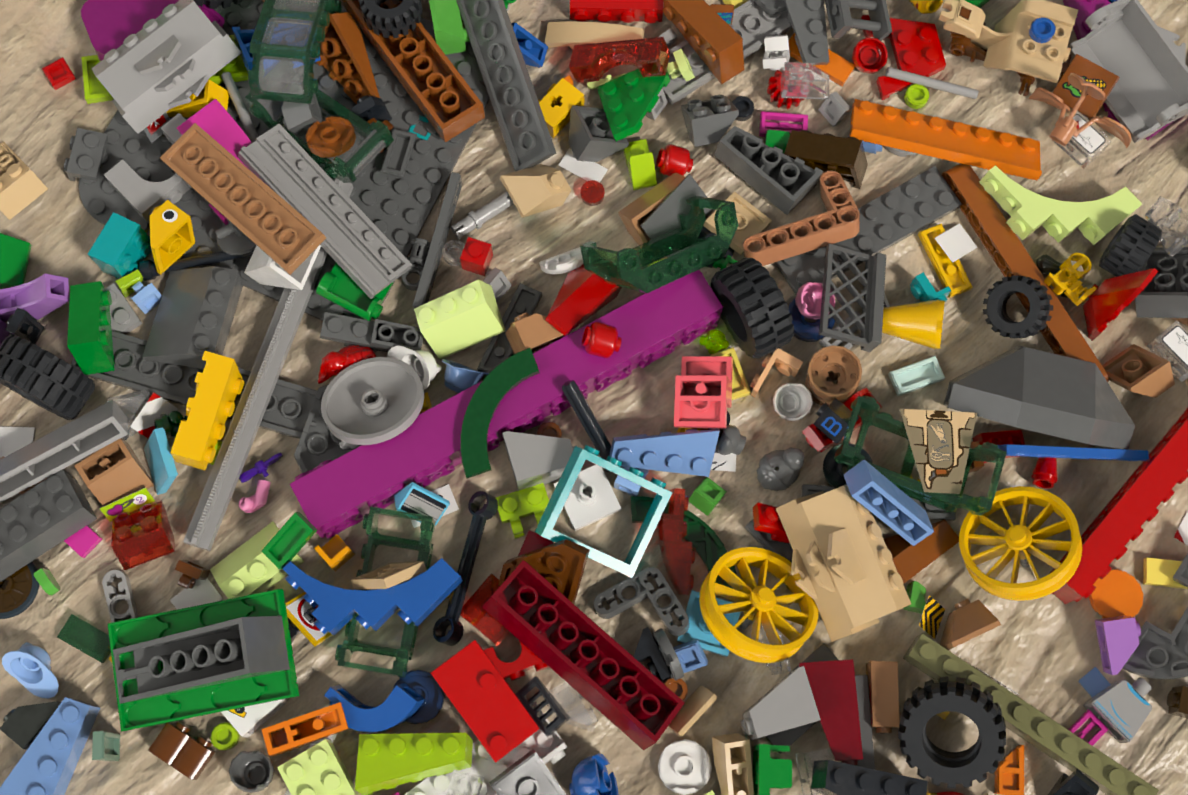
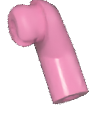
M258 480L255 494L250 497L241 498L239 508L245 513H253L265 506L271 482Z

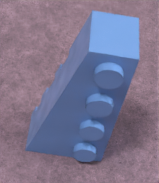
M65 697L1 785L0 795H65L100 707Z

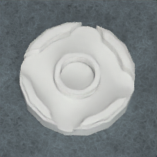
M686 739L674 741L665 747L659 757V777L663 784L674 793L682 795L696 793L710 779L712 769L710 757L697 742Z

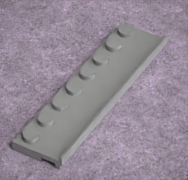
M280 124L256 138V141L249 146L242 147L238 152V158L251 172L325 235L326 239L320 244L321 247L370 299L411 269L412 264Z

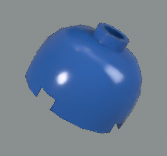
M603 754L591 755L583 759L574 768L572 783L569 784L571 795H619L614 772L608 774L605 765L610 763Z

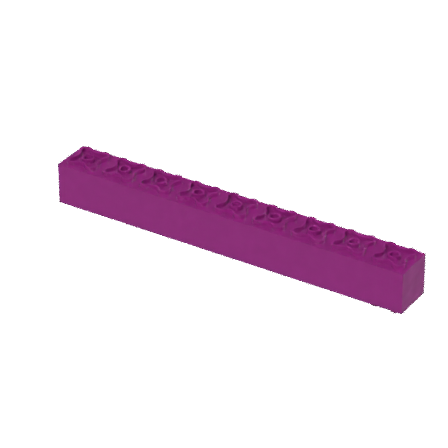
M698 266L533 353L539 374L529 377L518 384L500 401L501 403L496 409L488 429L487 451L490 452L500 445L499 442L504 440L503 432L523 433L543 423L545 417L551 414L556 416L571 407L562 390V385L565 382L574 380L584 398L587 399L589 393L595 390L597 392L603 391L611 384L627 378L635 368L639 366L640 368H645L655 360L672 353L675 350L674 347L682 343L687 345L699 336L716 329L723 306ZM594 322L615 326L618 330V337L622 338L619 351L613 352L609 358L588 354L585 346H582V336L586 326H591ZM482 381L419 414L416 420L396 437L378 444L361 445L333 461L331 459L326 460L314 469L295 477V481L290 483V486L308 521L317 529L316 533L322 539L324 537L327 539L332 538L344 529L363 521V516L370 512L378 513L394 503V495L411 482L424 488L436 479L452 473L455 470L454 467L462 463L461 430L465 412L472 396Z

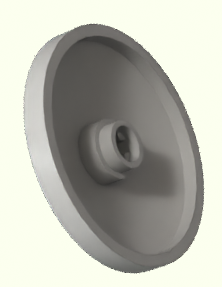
M389 357L362 360L345 368L329 383L321 401L322 417L330 432L344 442L355 445L378 444L401 434L416 420L424 403L423 385L417 372L409 364L401 360Z

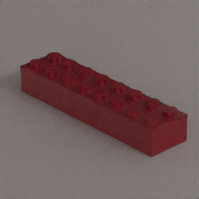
M524 560L482 606L642 750H646L659 740L685 704L682 699Z

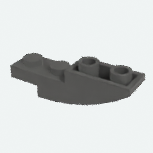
M328 312L324 313L320 334L321 339L342 342L344 346L358 345L382 352H389L392 347L397 345L412 350H421L423 334L419 327L375 319V322H369L364 319Z

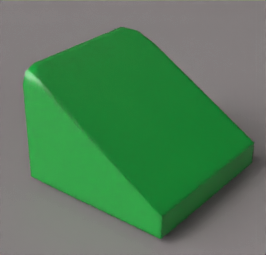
M769 129L766 132L765 145L772 148L775 146L783 150L782 153L784 154L791 132Z

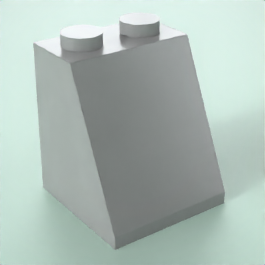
M509 431L502 433L518 490L541 483L545 485L559 481L575 446L571 445L570 439Z
M804 666L789 673L743 714L744 720H741L742 730L745 736L749 735L751 741L821 720Z

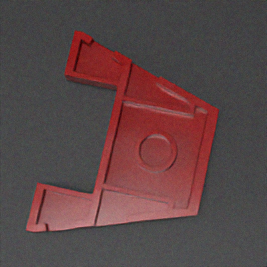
M862 15V20L870 21L869 15ZM890 18L892 32L889 34L899 70L926 77L944 70L946 62L935 24ZM863 30L865 38L873 37L872 31ZM887 76L878 77L876 81L881 100H885L891 94L897 91L901 92L913 84Z

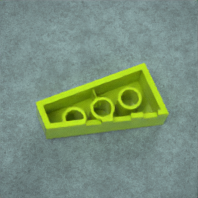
M467 733L359 734L355 790L362 795H369L378 790H388L408 782L414 783L422 781L427 777L440 776L472 767L473 740Z

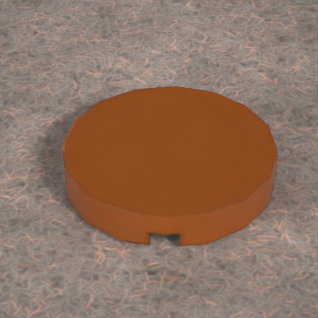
M331 116L325 118L326 121L321 123L317 121L313 123L306 133L309 150L314 155L326 158L340 156L349 151L356 140L355 130L351 122L342 117Z

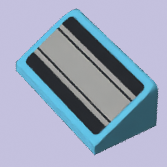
M413 482L394 495L395 507L398 512L430 528H434L450 505L448 500Z

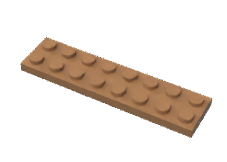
M196 123L160 157L168 167L289 275L326 239L321 231Z

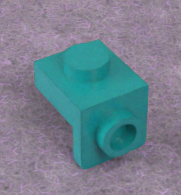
M924 272L915 276L910 284L912 295L917 300H920V302L939 299L946 302L948 300L946 297L951 292L949 286L936 292Z

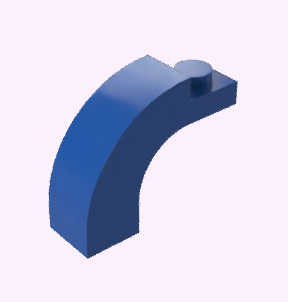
M406 683L396 685L388 698L376 707L363 704L341 685L330 687L324 695L330 700V705L341 702L348 727L361 732H378L395 727L415 714L425 700Z

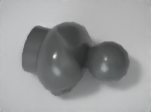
M727 425L718 437L716 449L721 455H729L731 453L739 455L745 446L746 437L740 434L739 429L735 425Z

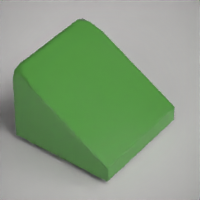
M706 477L694 490L688 501L708 516L727 491Z

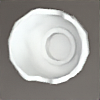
M798 383L782 385L776 390L772 400L774 411L781 418L789 421L802 419L810 413L813 405L812 393L803 384Z

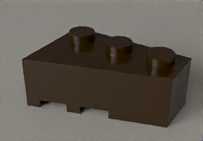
M792 130L784 153L793 159L797 157L805 161L804 164L814 170L818 168L824 171L823 173L826 171H836L842 176L843 180L854 183L853 187L857 189L861 188L868 166L862 140L855 137L843 138L829 133L822 135L807 130Z

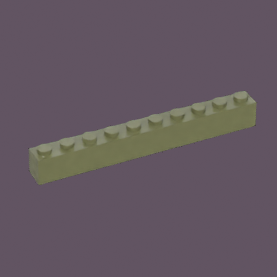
M923 633L915 638L904 655V660L937 682H940V677L948 676L949 681L956 682V678L961 677L965 678V684L971 685L972 682L979 684L980 691L984 692L987 690L993 696V702L999 704L1002 710V717L1005 719L1006 728L1070 771L1074 772L1076 769L1081 771L1100 787L1099 790L1106 795H1157L1159 791L1157 788Z

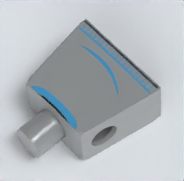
M1140 677L1132 685L1125 679L1116 681L1085 702L1083 706L1087 710L1089 709L1109 729L1108 732L1119 743H1127L1133 739L1152 710V706L1143 698L1152 688L1147 681Z

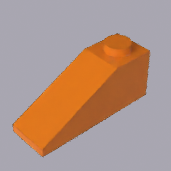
M339 702L261 730L268 755L277 756L349 729L342 703Z

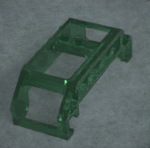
M700 196L691 197L686 200L687 204L691 205L690 212L687 215H679L680 228L634 248L613 251L597 247L596 242H586L580 245L585 270L598 275L612 285L643 293L654 291L725 257L738 228L735 203ZM704 208L715 209L717 211L714 221L717 234L704 240L698 239L706 221Z
M858 396L851 403L852 414L843 442L837 449L834 457L837 463L848 465L847 472L865 458L860 453L869 426L878 427L908 440L904 423L893 419V416L888 413L879 412L880 405L876 403V399L869 396ZM859 415L862 423L855 446L852 447L849 445L857 416ZM909 440L900 474L873 463H868L913 499L948 512H956L957 508H963L971 511L970 513L973 515H983L992 508L1007 452L1000 450L997 445L988 442L978 445L974 449L970 448L960 494L924 492L921 482L910 478L915 460ZM973 461L996 463L987 497H972L963 494Z
M370 507L369 514L365 513L362 525V528L366 529V534L369 538L368 543L363 544L361 559H364L363 568L358 569L356 577L372 570L375 550L379 545L419 551L417 561H424L427 571L430 568L434 544L431 542L435 530L434 518L432 516ZM379 514L421 521L419 541L379 534ZM357 613L352 618V621L346 624L345 637H348V640H344L342 645L338 644L335 660L338 661V666L346 669H359L405 678L408 660H411L413 656L418 627L413 622L409 625L405 622L400 649L363 644L358 642L360 623L355 619L359 615ZM355 652L396 658L392 669L350 663V659Z

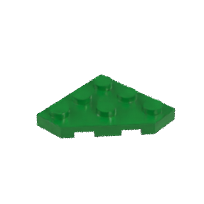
M662 58L597 87L616 141L639 132L643 125L642 120L644 116L652 111L659 99L658 94L662 87H666L670 82V77Z

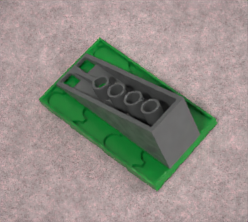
M283 589L108 623L121 732L299 696Z

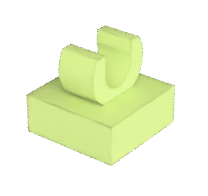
M679 49L673 52L676 61L665 65L671 78L675 79L682 75L686 82L695 78L683 50Z

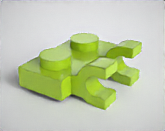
M544 483L496 497L502 524L510 522L515 539L525 536L520 519L535 515L538 525L549 502Z

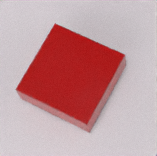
M63 57L42 68L55 90L76 80Z

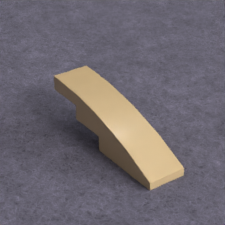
M548 22L545 44L548 48L570 46L572 51L595 50L597 54L641 52L644 29L599 22Z

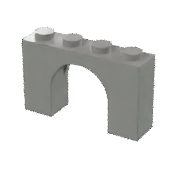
M180 113L161 127L164 135L172 144L182 136L177 127L186 121ZM123 159L104 174L112 187L148 224L150 223V215L155 207L162 205L166 200L173 204L177 203L182 198V195L192 188L177 174L161 182L146 181Z

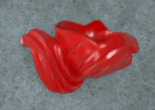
M349 345L341 348L338 352H329L322 358L318 375L319 379L317 380L318 384L325 382L332 376H337L341 371L354 363L376 358L375 353L370 347Z

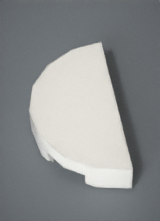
M585 246L540 261L541 270L548 274H562L580 267L587 259Z

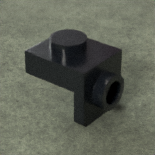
M366 95L357 101L356 106L351 108L355 117L364 118L366 122L372 118H375L379 123L384 120L389 122L392 120L381 98Z

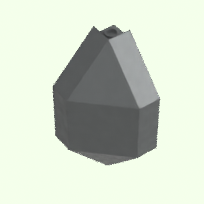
M1017 346L950 380L943 404L950 409L977 413L978 417L1013 427L1085 444L1129 450L1135 424L1096 363L1024 346Z

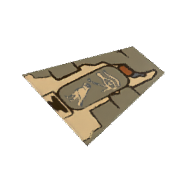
M900 409L923 491L929 493L960 494L977 413Z

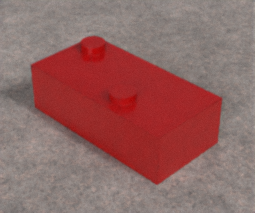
M476 639L431 672V675L495 763L540 729Z

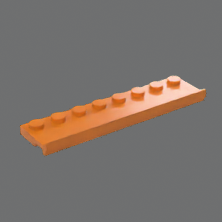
M855 99L852 105L850 137L988 170L996 165L1005 174L1036 181L1042 174L1040 141L869 101Z

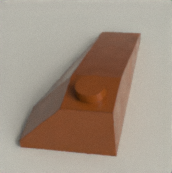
M351 13L330 14L313 30L318 41L321 59L316 63L319 66L323 65L327 69L332 80H337L344 87V92L356 104L360 98L366 95L380 98L361 31Z
M946 520L932 523L934 532L915 546L911 545L899 534L884 539L887 549L892 554V560L897 572L903 579V584L959 542V536Z

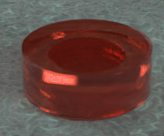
M590 180L581 187V198L585 204L596 206L604 200L605 190L600 182Z

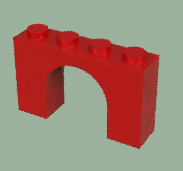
M570 0V20L580 22L599 20L601 22L623 21L631 23L633 21L656 23L662 22L663 0Z

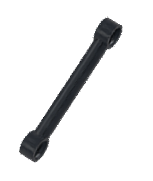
M484 491L474 493L468 503L469 512L473 517L457 571L463 581L451 592L446 614L437 620L433 628L435 640L449 646L456 645L463 636V625L459 621L486 520L491 519L498 509L497 499ZM487 499L486 504L480 509L482 502ZM451 624L452 628L445 636L446 629Z

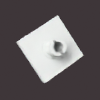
M594 465L580 471L564 504V509L574 530L577 531L620 511L621 506L602 467ZM558 482L553 484L554 488H556Z

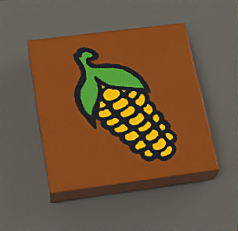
M1076 54L1052 93L1060 97L1064 104L1073 109L1082 91L1069 83L1068 76L1071 73H1075L1084 78L1085 81L1095 84L1105 93V98L1098 100L1087 94L1077 112L1092 119L1096 116L1120 77Z

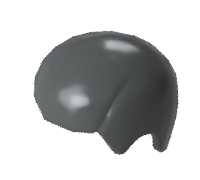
M242 751L231 761L229 774L231 781L238 789L243 792L254 793L262 791L269 786L273 779L274 767L272 760L260 751Z

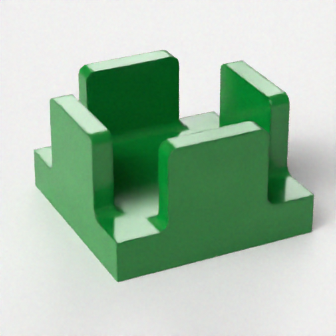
M770 744L753 746L752 776L754 795H770V788L783 789L792 787V761L790 759H772L770 757V752H790V746Z

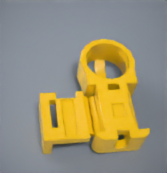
M1082 253L1071 254L1059 267L1060 271L1055 275L1049 273L1044 279L1048 286L1052 285L1054 287L1053 291L1057 295H1061L1064 292L1076 306L1080 305L1097 289L1095 286L1090 289L1082 286L1080 279L1084 278L1092 266L1090 259ZM1071 261H1076L1073 266L1071 265ZM1081 265L1084 271H1078L1076 269Z

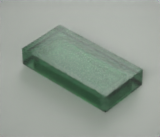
M73 614L70 615L57 638L101 663H104L111 653L109 634Z

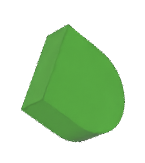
M40 568L34 573V577L48 595L53 596L61 590L50 570Z

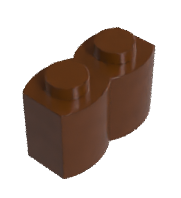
M176 721L175 724L166 723L148 751L191 780H197L215 754V751L210 748L212 743L200 735L197 739L188 733L190 728L179 721Z

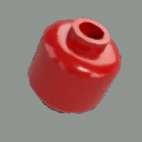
M668 144L665 148L659 150L656 166L659 167V171L663 175L671 176L673 173H678L684 176L686 172L690 173L693 159L690 158L688 149Z
M594 322L591 326H586L582 336V346H585L586 352L602 358H609L613 352H618L622 338L618 337V330L615 326L601 322Z

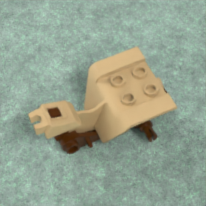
M945 0L942 8L948 9L950 12L941 11L938 20L945 22L943 28L951 33L950 37L952 39L949 45L951 54L954 56L964 55L971 57V62H974L975 59L984 61L983 66L985 68L1016 71L1021 77L1020 81L1022 82L1018 92L1020 95L1023 92V96L1029 94L1030 86L1035 81L1034 77L1052 83H1059L1070 65L1071 48L1067 46L1078 9L1046 0H1021L995 25L993 31L985 26L984 20L986 15L981 8L965 0ZM1037 18H1048L1055 24V34L1047 43H1037L1029 35V29Z

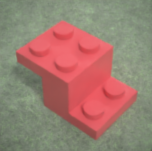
M682 356L681 375H676L675 428H726L727 408L732 406V356Z

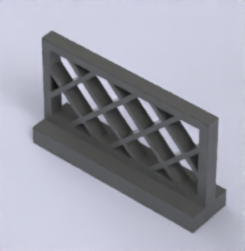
M830 243L826 246L819 335L860 345L861 350L871 352L882 343L886 254L877 252L872 256ZM833 253L839 254L845 263L838 266L833 259ZM860 260L865 262V271L861 273L853 261ZM845 266H848L855 275L851 280L841 270ZM834 273L843 283L839 288L831 281V275ZM857 279L864 287V292L861 294L852 285V282ZM845 287L854 297L849 302L840 293V290ZM833 295L842 305L837 310L829 302L830 297ZM855 301L862 308V315L859 317L850 306ZM843 309L853 320L847 325L838 314ZM831 317L841 328L838 331L827 328L828 319ZM855 323L861 331V337L854 336L848 327Z

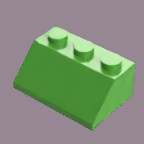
M429 0L435 39L438 46L445 55L466 52L465 42L470 41L466 27H462L463 19L457 1Z

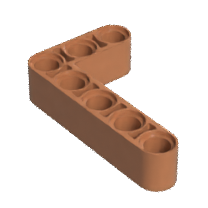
M826 171L820 177V196L827 212L746 238L743 243L744 258H754L762 266L825 247L829 243L834 244L855 237L860 230V213L842 176L836 171Z

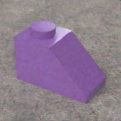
M1127 615L1095 620L1103 672L1110 675H1117L1139 645L1138 637L1141 636L1140 625L1138 621H1135V617Z

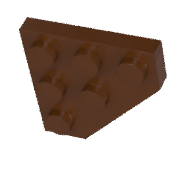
M564 539L509 559L502 567L498 586H501L524 560L574 604L590 549Z

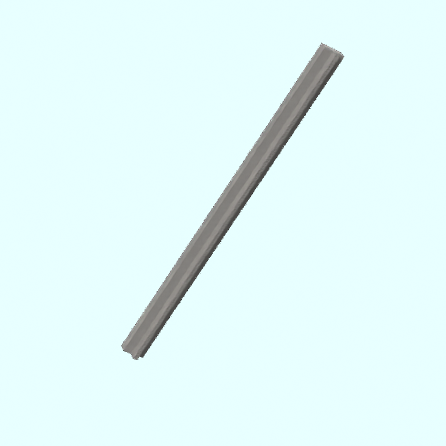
M337 176L336 179L331 178L350 198L353 190L352 183L343 181L340 176ZM322 247L318 252L303 289L284 288L183 540L185 544L210 551L326 259L327 252Z

